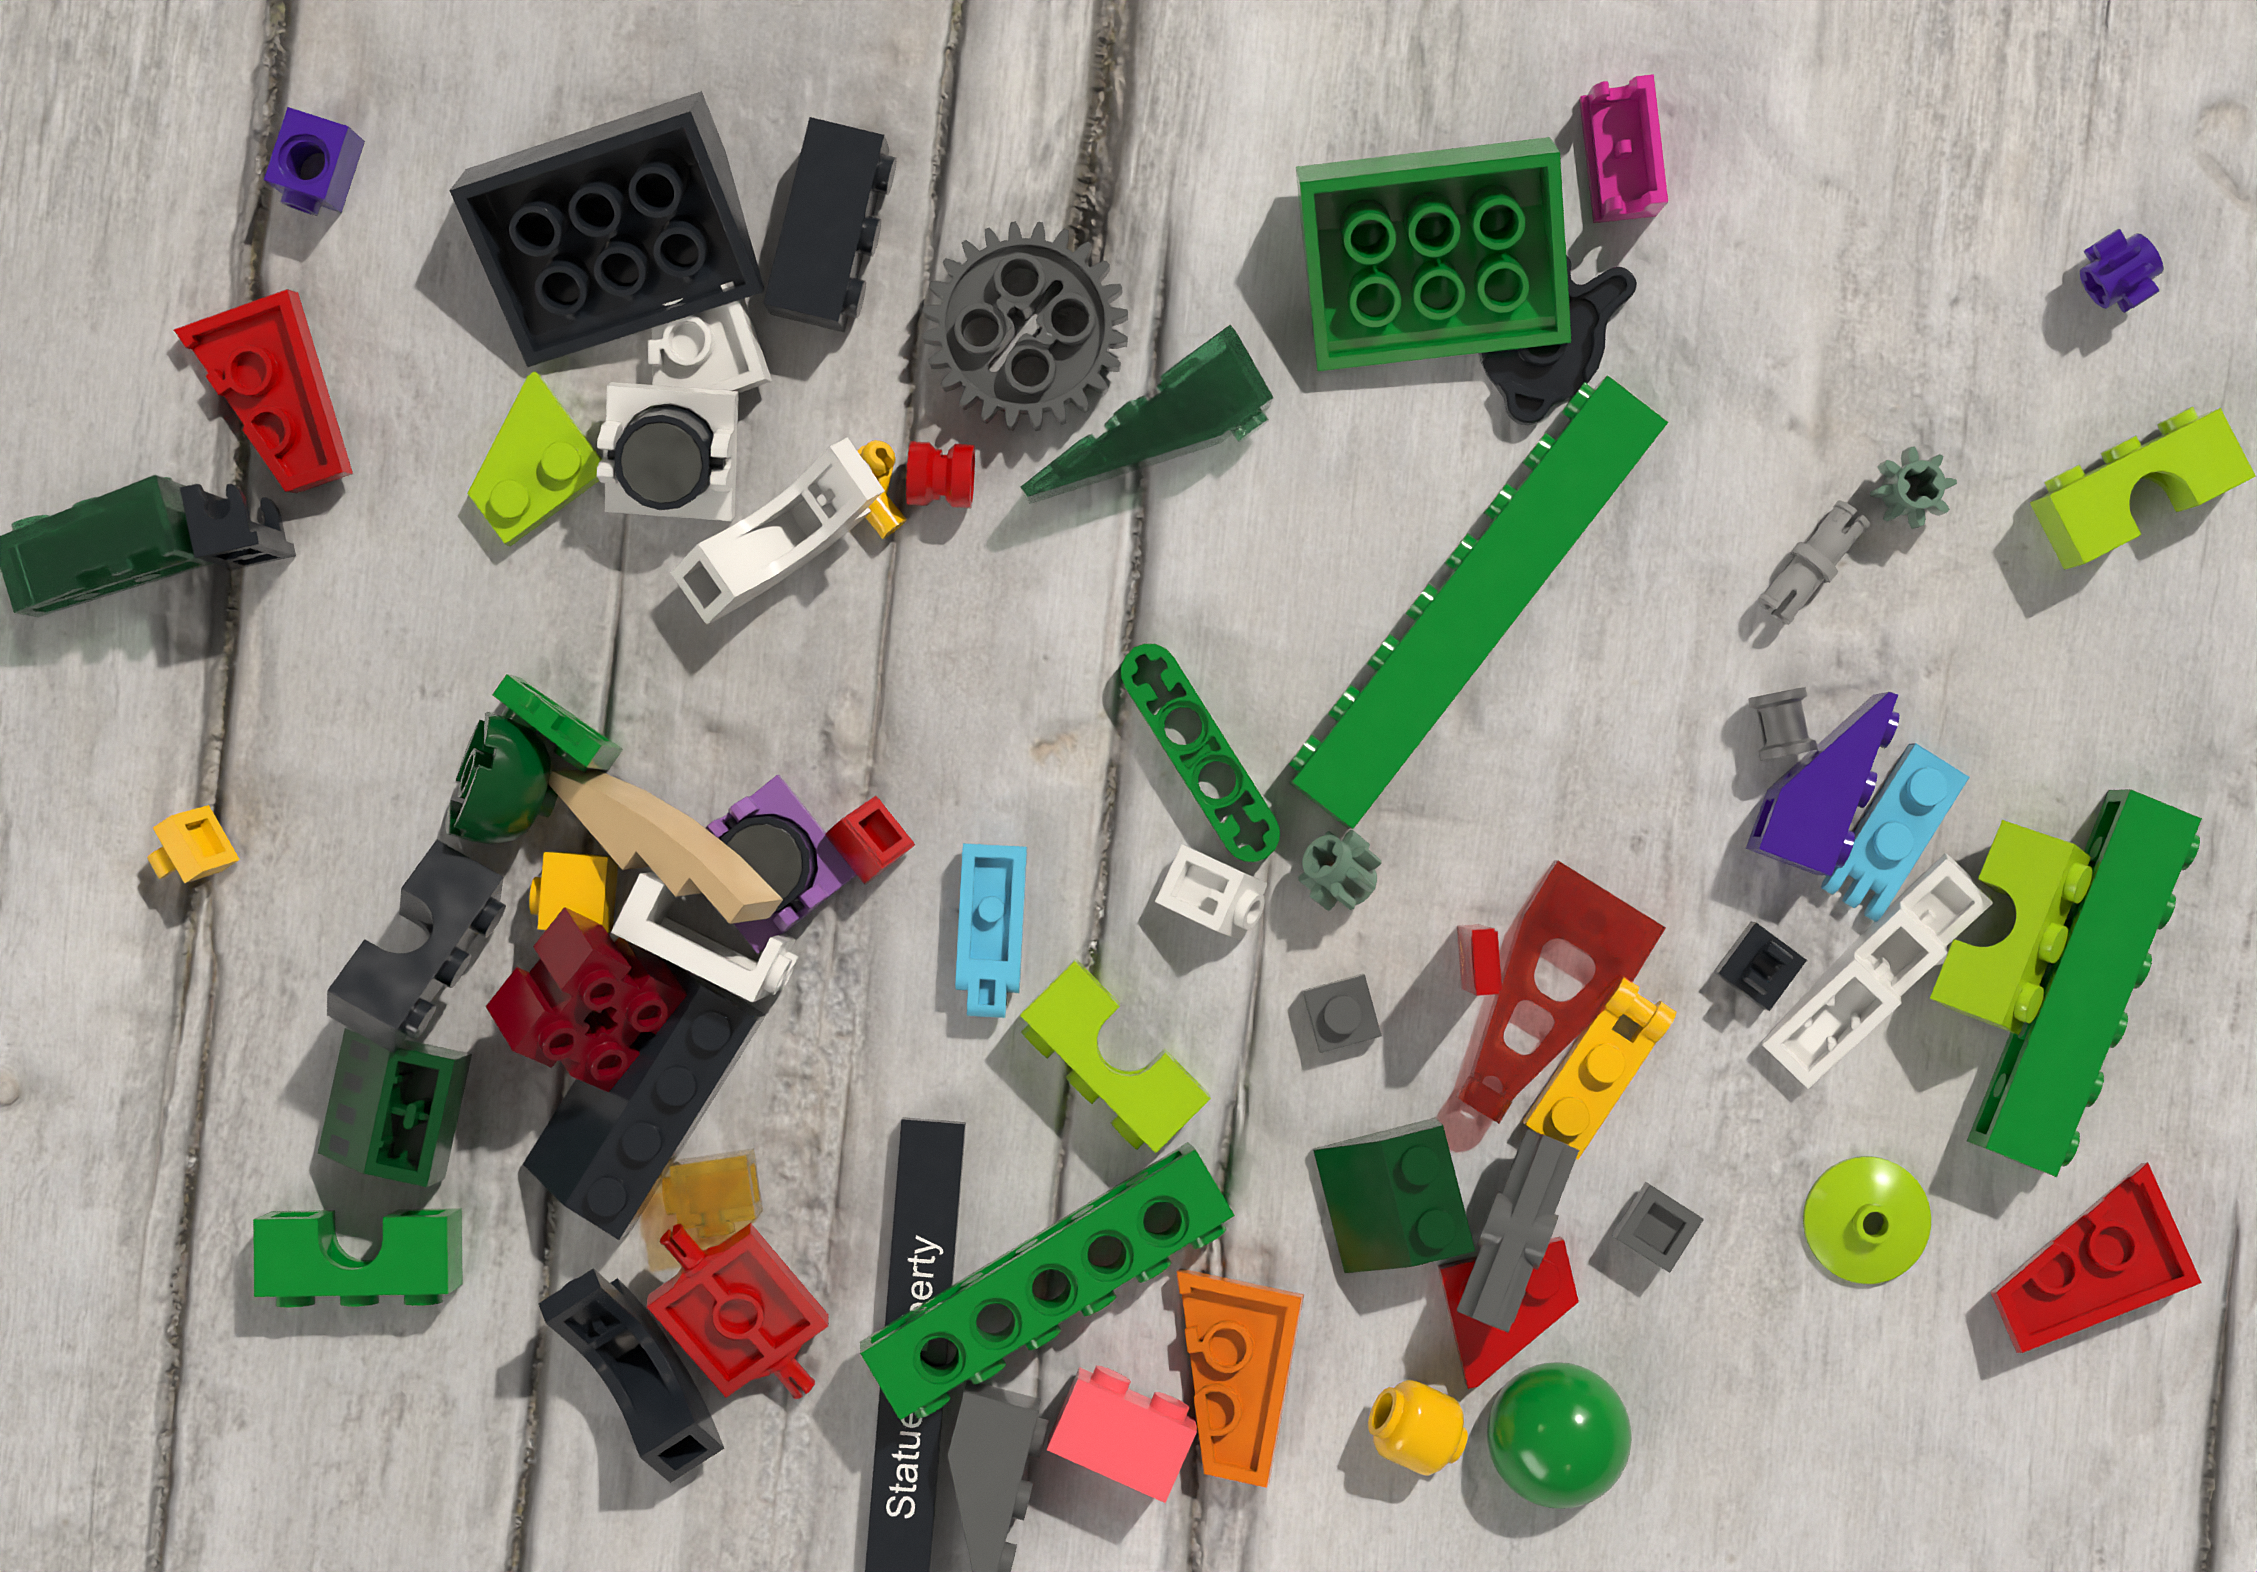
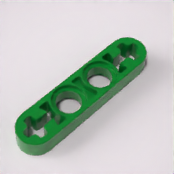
M1144 643L1134 647L1125 656L1121 665V679L1129 696L1225 848L1233 857L1244 862H1258L1266 859L1275 851L1280 840V828L1275 816L1174 656L1166 648L1157 644ZM1144 655L1151 663L1161 659L1166 664L1167 669L1163 670L1160 678L1169 693L1176 684H1179L1186 693L1184 697L1168 701L1156 715H1153L1146 705L1148 702H1154L1159 699L1148 683L1137 687L1131 678L1138 672V666L1135 661ZM1178 708H1188L1194 711L1202 723L1199 737L1187 745H1179L1172 742L1167 737L1164 729L1167 716ZM1213 761L1227 764L1235 775V786L1232 792L1221 799L1206 796L1198 783L1201 769ZM1244 791H1247L1253 800V804L1241 807L1247 818L1252 823L1263 820L1268 827V830L1261 836L1265 846L1256 852L1250 845H1244L1239 848L1235 844L1233 837L1239 834L1240 827L1232 814L1221 823L1214 813L1215 809L1233 804L1241 797Z

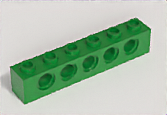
M1187 1142L860 1341V1354L900 1420L913 1412L918 1419L926 1417L940 1409L950 1400L951 1397L948 1391L969 1378L975 1385L997 1374L1006 1366L1003 1357L1025 1344L1030 1351L1051 1341L1062 1331L1059 1323L1073 1314L1081 1311L1083 1316L1086 1317L1108 1306L1117 1297L1113 1290L1134 1277H1136L1139 1283H1142L1159 1275L1172 1264L1168 1256L1189 1243L1193 1249H1198L1213 1242L1225 1233L1226 1227L1223 1223L1235 1215L1198 1152ZM1162 1201L1173 1204L1176 1209V1218L1169 1229L1164 1232L1154 1233L1144 1228V1215L1151 1205ZM1104 1235H1110L1121 1240V1253L1112 1264L1098 1266L1088 1260V1250L1095 1239ZM1048 1269L1059 1270L1067 1276L1065 1290L1054 1299H1042L1032 1292V1285L1037 1275ZM993 1303L1007 1306L1012 1311V1319L1004 1330L997 1333H988L980 1329L976 1324L977 1316L985 1306ZM939 1337L949 1339L957 1347L956 1355L950 1363L935 1367L927 1364L921 1358V1350L929 1340Z

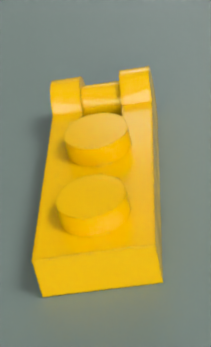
M1621 976L1609 990L1522 1121V1123L1537 1133L1578 1149L1577 1160L1581 1157L1655 1044L1664 1036L1676 1017L1677 1012L1662 1001L1653 1004L1638 994L1639 986L1624 976ZM1623 1014L1639 1024L1630 1040L1612 1030Z

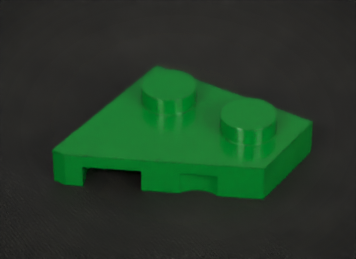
M506 674L492 694V696L507 706L501 714L503 717L512 719L530 728L534 733L537 730L557 745L554 750L557 755L585 773L589 768L609 770L623 750L520 677Z

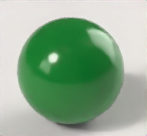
M1551 1362L1530 1367L1508 1381L1497 1395L1491 1407L1487 1422V1443L1494 1467L1500 1477L1514 1492L1534 1504L1548 1508L1568 1509L1595 1501L1608 1492L1618 1481L1630 1455L1632 1441L1631 1425L1621 1398L1607 1381L1582 1366L1571 1363Z

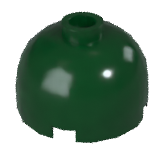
M490 712L485 713V721L479 720L467 745L456 777V781L460 782L458 797L464 800L463 803L450 800L446 819V833L448 835L471 842L491 845L510 842L528 832L538 815L547 818L551 815L558 794L548 784L551 758L544 741L530 728L512 719Z

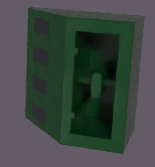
M345 1028L318 1154L363 1174L423 1187H429L445 1179L472 1054L410 1040H404L394 1054L352 1029Z

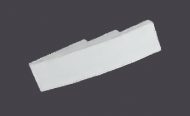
M1945 853L1885 911L1877 922H1874L1838 958L1762 1041V1046L1809 1089L1902 1004L1901 996L1948 953L1946 946L1994 903L1992 896Z

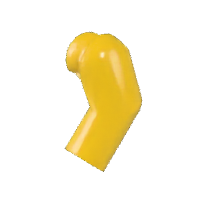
M873 440L860 447L857 451L869 465L872 473L885 491L869 506L871 512L865 518L881 538L885 539L898 530L907 519L887 495L896 460L895 453L886 442Z

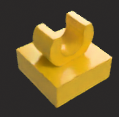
M209 805L171 815L154 826L153 830L163 846L147 856L159 879L165 878L177 870L184 883L222 872L240 860Z

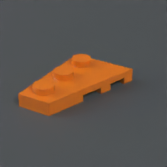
M1180 1268L1177 1271L1179 1292L1182 1294L1186 1322L1185 1337L1187 1352L1190 1353L1195 1388L1194 1404L1204 1474L1267 1488L1273 1468L1304 1294Z

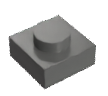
M1365 974L1302 990L1320 1053L1382 1036Z
M1645 1182L1612 1236L1670 1273L1704 1219Z

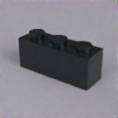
M809 117L763 303L771 315L844 333L848 317H859L866 291V281L858 279L863 256H874L881 231V219L873 217L879 193L885 195L890 193L896 170L897 158L888 155L890 149L885 135Z

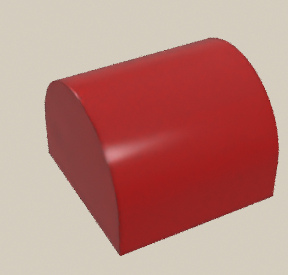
M874 796L843 817L825 833L827 839L864 885L885 871L915 846L913 840L877 796Z

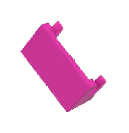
M1654 74L1636 76L1629 81L1628 85L1609 88L1608 81L1597 83L1591 88L1588 95H1583L1579 98L1593 223L1656 217L1668 203Z

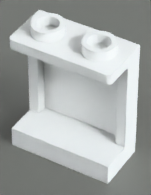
M655 872L639 874L611 933L751 1002L762 999L770 993L775 995L778 990H784L799 960L798 956L790 953L796 938L785 933L771 937L759 961H756L667 917L676 899L675 895Z

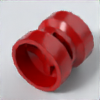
M910 441L906 476L907 505L928 506L933 500H940L941 496H945L946 501L952 508L971 509L975 479V445L954 444L948 450V454L943 455V450L935 449L930 442Z

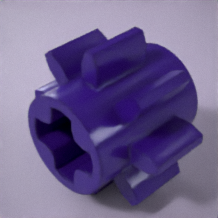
M2117 229L2084 250V254L2090 263L2080 269V279L2088 295L2100 307L2107 309L2117 303L2121 311L2125 313L2159 292L2160 289L2152 279L2163 273V261L2155 246L2144 235L2136 233L2126 239L2121 229Z

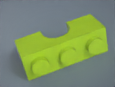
M2190 407L2158 423L2157 426L2162 434L2161 436L2141 445L2137 436H2133L2101 452L2100 454L2105 462L2104 465L2084 474L2079 464L2044 481L2049 493L2030 502V505L2064 570L2086 564L2142 535L2131 515L2129 506L2131 491L2140 479L2150 480L2158 484L2167 494L2177 513L2199 506L2256 477L2221 408L2198 416L2194 407Z
M2002 820L1978 880L1995 892L2013 899L2016 907L2014 927L2004 940L1989 947H1977L1953 939L1930 999L1950 1010L2019 1035L2024 1022L2031 1023L2040 1009L2044 991L2039 985L2048 963H2055L2064 950L2068 936V929L2064 926L2073 902H2081L2087 893L2092 878V868L2088 866L2091 857L2076 844Z
M1075 958L1021 1012L1020 1016L1028 1023L1021 1033L1045 1058L1048 1059L1056 1052L1073 1069L1066 1076V1079L1089 1103L1093 1104L1099 1097L1107 1103L1118 1115L1110 1123L1131 1146L1138 1150L1146 1143L1157 1153L1211 1099L1210 1094L1165 1048L1148 1065L1137 1070L1127 1071L1118 1069L1110 1065L1103 1058L1098 1047V1033L1105 1021L1120 1007V1002Z

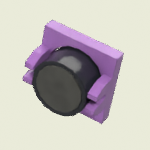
M776 775L751 796H746L729 808V812L725 816L712 821L705 828L740 855L783 899L770 918L733 923L757 954L765 949L771 937L786 933L857 876L827 839L824 829L780 775Z

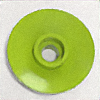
M1860 1156L1838 1162L1827 1169L1816 1180L1808 1193L1804 1205L1803 1227L1812 1253L1826 1269L1847 1281L1860 1284H1876L1902 1275L1920 1258L1930 1236L1931 1210L1923 1188L1906 1169L1883 1158ZM1871 1212H1879L1883 1218L1882 1228L1875 1234H1867L1863 1228L1864 1218Z

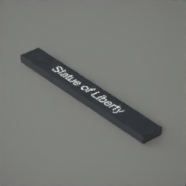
M909 1117L901 1119L885 1326L953 1285L966 1122ZM939 1337L929 1340L921 1350V1358L931 1366L940 1367L946 1365L949 1339ZM881 1388L879 1390L865 1572H930L943 1406L932 1414L920 1419L913 1412L900 1420Z

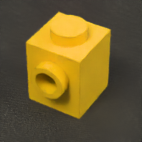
M544 852L542 877L535 876L533 878L529 898L530 913L538 915L537 929L546 930L561 910L566 907L603 925L607 933H611L614 925L618 864L611 856Z

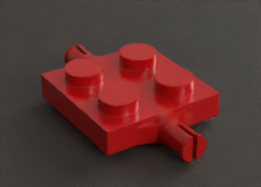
M681 1223L674 1225L672 1232L668 1229L662 1235L659 1242L665 1246L682 1267L677 1275L648 1294L646 1307L725 1398L751 1380L769 1376L773 1373L794 1399L802 1398L803 1391L805 1394L809 1393L815 1385V1380L794 1357L805 1342L829 1326V1314L753 1224L749 1223L721 1244L709 1247L706 1250H702Z

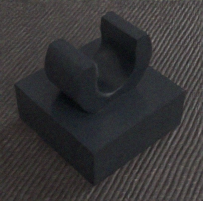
M1751 921L1714 970V973L1762 1009L1770 1011L1806 963L1807 959L1757 922Z

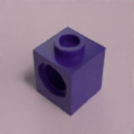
M287 107L264 181L283 194L280 202L290 208L318 216L321 207L342 213L365 141L349 126ZM323 153L325 165L322 172L313 179L302 180L301 168L304 161L313 154Z

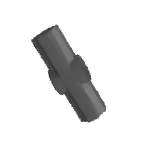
M1527 1129L1511 1165V1172L1503 1193L1497 1192L1477 1243L1481 1249L1456 1311L1509 1332L1524 1298L1525 1288L1533 1268L1538 1270L1559 1217V1215L1555 1214V1211L1578 1155V1149Z

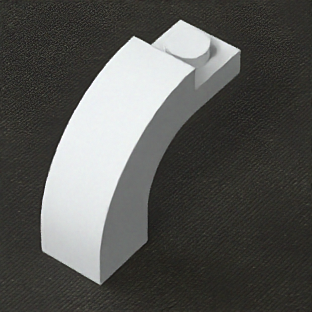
M847 437L831 445L792 485L768 504L737 524L698 543L670 573L703 621L708 625L764 593L834 544L871 512L869 506L885 490L872 473L869 465L862 459Z

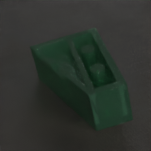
M155 474L102 496L77 502L71 508L54 515L31 516L12 523V531L0 535V569L13 612L38 618L213 564L194 557L179 488L186 485L172 481L171 477H161Z

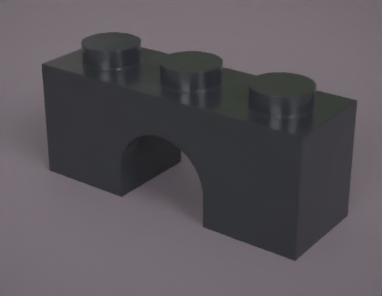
M436 839L402 886L399 915L420 926L429 939L420 948L408 953L388 952L364 939L327 990V1016L394 1054L407 1036L416 1040L425 1030L435 1012L436 1006L431 1001L442 985L453 988L465 972L471 959V954L466 951L477 935L480 934L487 938L502 918L506 909V905L500 902L504 877Z

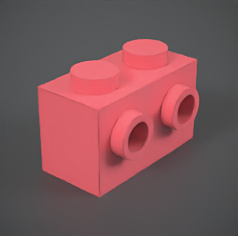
M1096 1365L1092 1373L1079 1367L1048 1436L1047 1451L1166 1503L1197 1433L1196 1419L1187 1415L1190 1407L1182 1401L1161 1392H1154L1152 1399L1132 1391L1128 1389L1131 1381L1109 1368Z

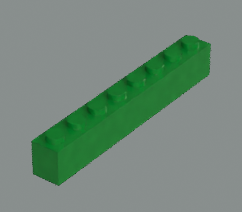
M1608 375L1594 389L1584 382L1561 411L1570 421L1556 439L1546 432L1539 439L1522 462L1531 469L1517 489L1508 483L1502 487L1483 512L1492 519L1487 528L1478 539H1475L1469 533L1464 536L1444 562L1453 570L1438 590L1429 583L1426 585L1405 613L1414 620L1400 640H1397L1391 634L1384 639L1366 663L1375 670L1373 675L1360 691L1351 684L1346 688L1327 713L1336 721L1321 741L1311 734L1288 763L1289 766L1297 771L1289 784L1347 829L1355 828L1669 423Z

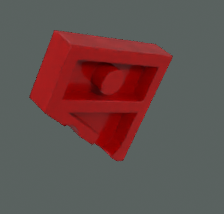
M1561 1236L1550 1239L1538 1270L1533 1268L1525 1288L1524 1298L1509 1332L1456 1311L1477 1256L1437 1265L1462 1372L1468 1389L1481 1385L1579 1302L1565 1241Z

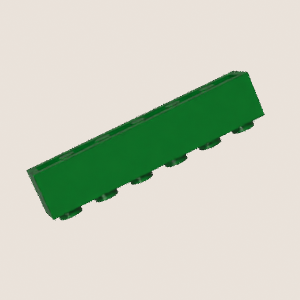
M2132 789L2108 790L2084 849V852L2091 857L2088 866L2092 868V878L2087 893L2081 902H2073L2064 923V926L2068 929L2067 941L2059 959L2055 963L2049 962L2039 985L2043 988L2044 994L2036 1017L2031 1023L2024 1022L2019 1035L2011 1032L2009 1034L1967 1142L2054 1177L2058 1176L2061 1166L2065 1167L2072 1161L2080 1142V1133L2076 1129L2085 1107H2091L2095 1103L2103 1087L2104 1074L2100 1071L2109 1048H2114L2125 1033L2128 1024V1014L2124 1011L2133 988H2139L2150 971L2152 955L2148 951L2156 931L2166 926L2174 912L2176 896L2172 892L2181 870H2186L2192 864L2197 855L2200 837L2196 835L2202 818Z

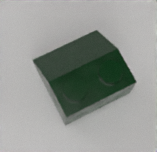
M1436 1118L1313 1148L1344 1273L1415 1267L1475 1251L1444 1126Z

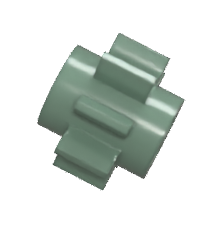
M1914 446L1902 451V467L1890 460H1886L1877 466L1880 473L1886 478L1881 487L1870 492V496L1883 499L1884 504L1888 508L1883 517L1886 522L1900 515H1908V523L1911 529H1916L1925 524L1926 516L1924 509L1937 516L1943 515L1950 510L1941 498L1944 495L1945 489L1956 485L1957 480L1945 478L1939 468L1944 456L1939 454L1927 461L1919 460L1918 451ZM1912 476H1916L1920 480L1916 491L1921 497L1910 500L1906 495L1910 488V484L1906 479Z
M1349 830L1342 841L1328 831L1325 835L1315 839L1306 849L1302 860L1304 872L1298 877V880L1311 890L1309 897L1325 910L1330 911L1337 901L1341 902L1349 910L1355 908V905L1368 899L1375 890L1377 884L1375 869L1382 864L1381 859L1369 850L1370 844L1355 831Z

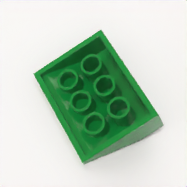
M1550 137L1296 167L1317 371L1571 343L1560 151Z

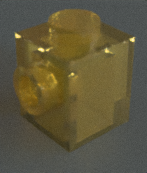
M754 1148L679 1159L669 1166L670 1176L663 1177L662 1195L667 1215L676 1214L677 1224L681 1223L684 1229L696 1228L698 1238L717 1237L736 1232L735 1222L754 1220L763 1212Z

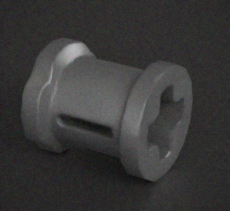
M1806 687L1748 698L1749 707L1757 709L1764 747L1758 751L1760 761L1818 750L1816 740L1810 739L1808 736L1802 700L1807 697Z

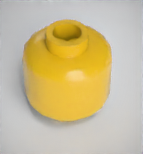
M1408 1379L1397 1384L1394 1388L1388 1387L1378 1395L1370 1411L1368 1430L1373 1435V1443L1378 1454L1416 1473L1429 1476L1441 1471L1448 1463H1454L1460 1458L1467 1444L1468 1433L1466 1428L1463 1427L1464 1415L1458 1401L1423 1383Z

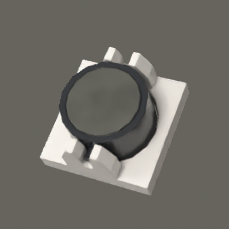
M609 383L607 385L606 422L601 425L597 439V448L603 450V458L597 466V477L601 483H605V512L732 521L735 517L739 391Z

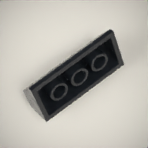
M662 958L687 993V996L656 1034L650 1031L640 1033L633 1042L640 1053L609 1093L575 1079L523 1162V1165L566 1208L617 1240L623 1238L634 1228L766 1017V1014L728 990Z

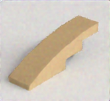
M588 769L586 773L581 770L552 771L548 784L622 870L650 867L675 897L703 893L729 924L770 918L783 901L740 855L693 818L646 790L596 769Z

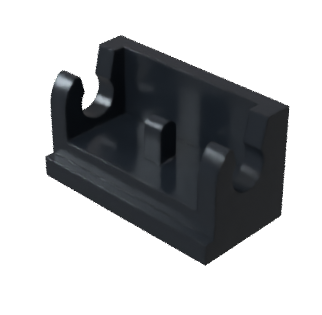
M200 484L179 487L196 559L236 570L296 556L294 544L286 541L279 508L271 499L267 497L261 498L260 509L265 515V522L261 525L251 521L246 497L236 485H226V499L204 491Z

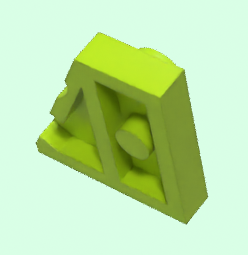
M536 371L527 376L467 493L503 543L509 547L599 482L597 466L602 458L541 375Z

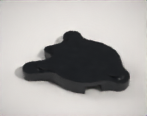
M1566 255L1571 343L1479 353L1480 362L1487 377L1504 398L1506 413L1514 422L1521 425H1533L1540 422L1551 407L1572 397L1584 382L1587 384L1590 382L1599 369L1603 357L1607 323L1611 315L1627 302L1636 290V279L1629 270L1623 267H1613L1586 284L1579 285L1571 279L1572 264Z

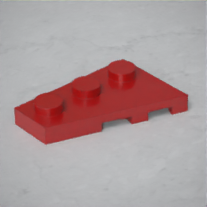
M286 289L173 329L185 348L192 349L208 372L206 378L217 394L226 398L244 424L242 430L285 492L297 494L353 474L298 292Z
M2146 1162L2137 1166L1992 1290L1991 1295L2016 1353H2024L2202 1282L2151 1167Z

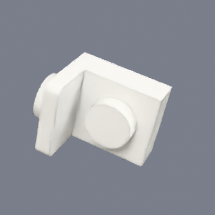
M1181 844L1155 902L1219 933L1242 940L1246 931L1253 928L1261 917L1265 904L1263 894L1267 883Z

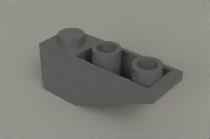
M967 1380L948 1451V1459L972 1572H1011L1017 1544L1006 1542L1011 1518L1024 1521L1033 1482L1022 1480L1027 1456L1036 1458L1041 1456L1049 1420L1038 1417L1040 1398L982 1383L974 1385L972 1381Z

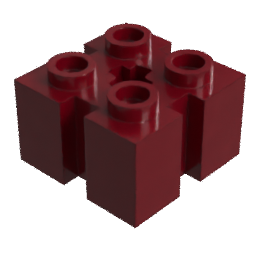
M564 907L534 944L533 948L540 959L530 972L516 967L485 1007L513 1052L550 1068L557 1061L561 1060L571 1077L609 1093L640 1054L633 1044L641 1032L650 1031L656 1034L684 1000L687 993L660 956L621 937H618L614 942L603 925Z

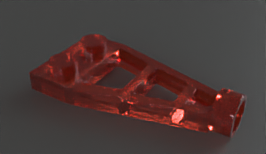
M1554 860L1520 915L1501 975L1502 991H1499V994H1495L1470 1075L1459 1090L1456 1098L1500 1124L1512 1105V1100L1607 1008L1605 1006L1622 979L1625 978L1631 983L1634 981L1666 927L1559 860ZM1556 938L1565 941L1589 956L1595 965L1592 979L1574 997L1565 1001H1555L1540 992L1534 978L1543 946L1549 940ZM1523 1000H1528L1546 1011L1554 1020L1552 1029L1536 1049L1529 1054L1517 1053L1509 1048L1504 1041V1031L1516 1005ZM1486 1076H1494L1500 1080L1502 1084L1500 1094L1482 1083Z

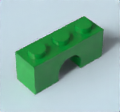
M462 1208L398 1209L383 1217L382 1246L374 1260L356 1259L342 1249L336 1237L335 1210L271 1211L253 1219L254 1297H276L277 1307L311 1306L315 1304V1296H340L341 1306H370L379 1303V1295H404L405 1305H435L443 1303V1294H449L463 1285Z

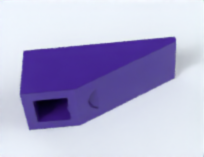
M1892 692L1873 694L1817 745L1818 750H1813L1806 754L1767 789L1745 849L1821 876H1832L1835 866L1842 868L1845 865L1855 841V833L1849 831L1857 807L1864 808L1867 805L1876 786L1877 773L1871 771L1878 749L1879 747L1884 749L1888 747L1899 723L1900 715L1898 712L1893 711L1898 694Z

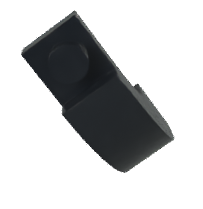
M593 1268L579 1278L569 1281L562 1289L538 1303L545 1323L585 1357L608 1387L624 1416L639 1457L670 1483L724 1449L712 1416L688 1370L653 1317L618 1278L609 1283Z

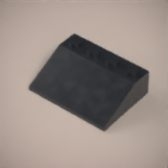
M702 91L467 168L449 190L527 367L748 298L764 291V285L727 154ZM732 281L734 283V286L725 289L721 288L723 284ZM683 298L682 300H680V301L677 302L676 304L666 305V306L663 305V304H666V303H669V302H672V301H675V300H678V299Z

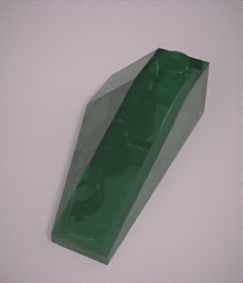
M1231 324L1161 375L1162 381L1156 386L1157 395L1150 400L1143 395L1136 400L1128 401L1114 412V416L1104 424V428L1107 430L1098 438L1094 434H1089L1080 439L1020 486L1022 494L1029 504L1218 445L1231 435L1238 442H1242L1269 421L1264 411L1271 407L1274 397Z

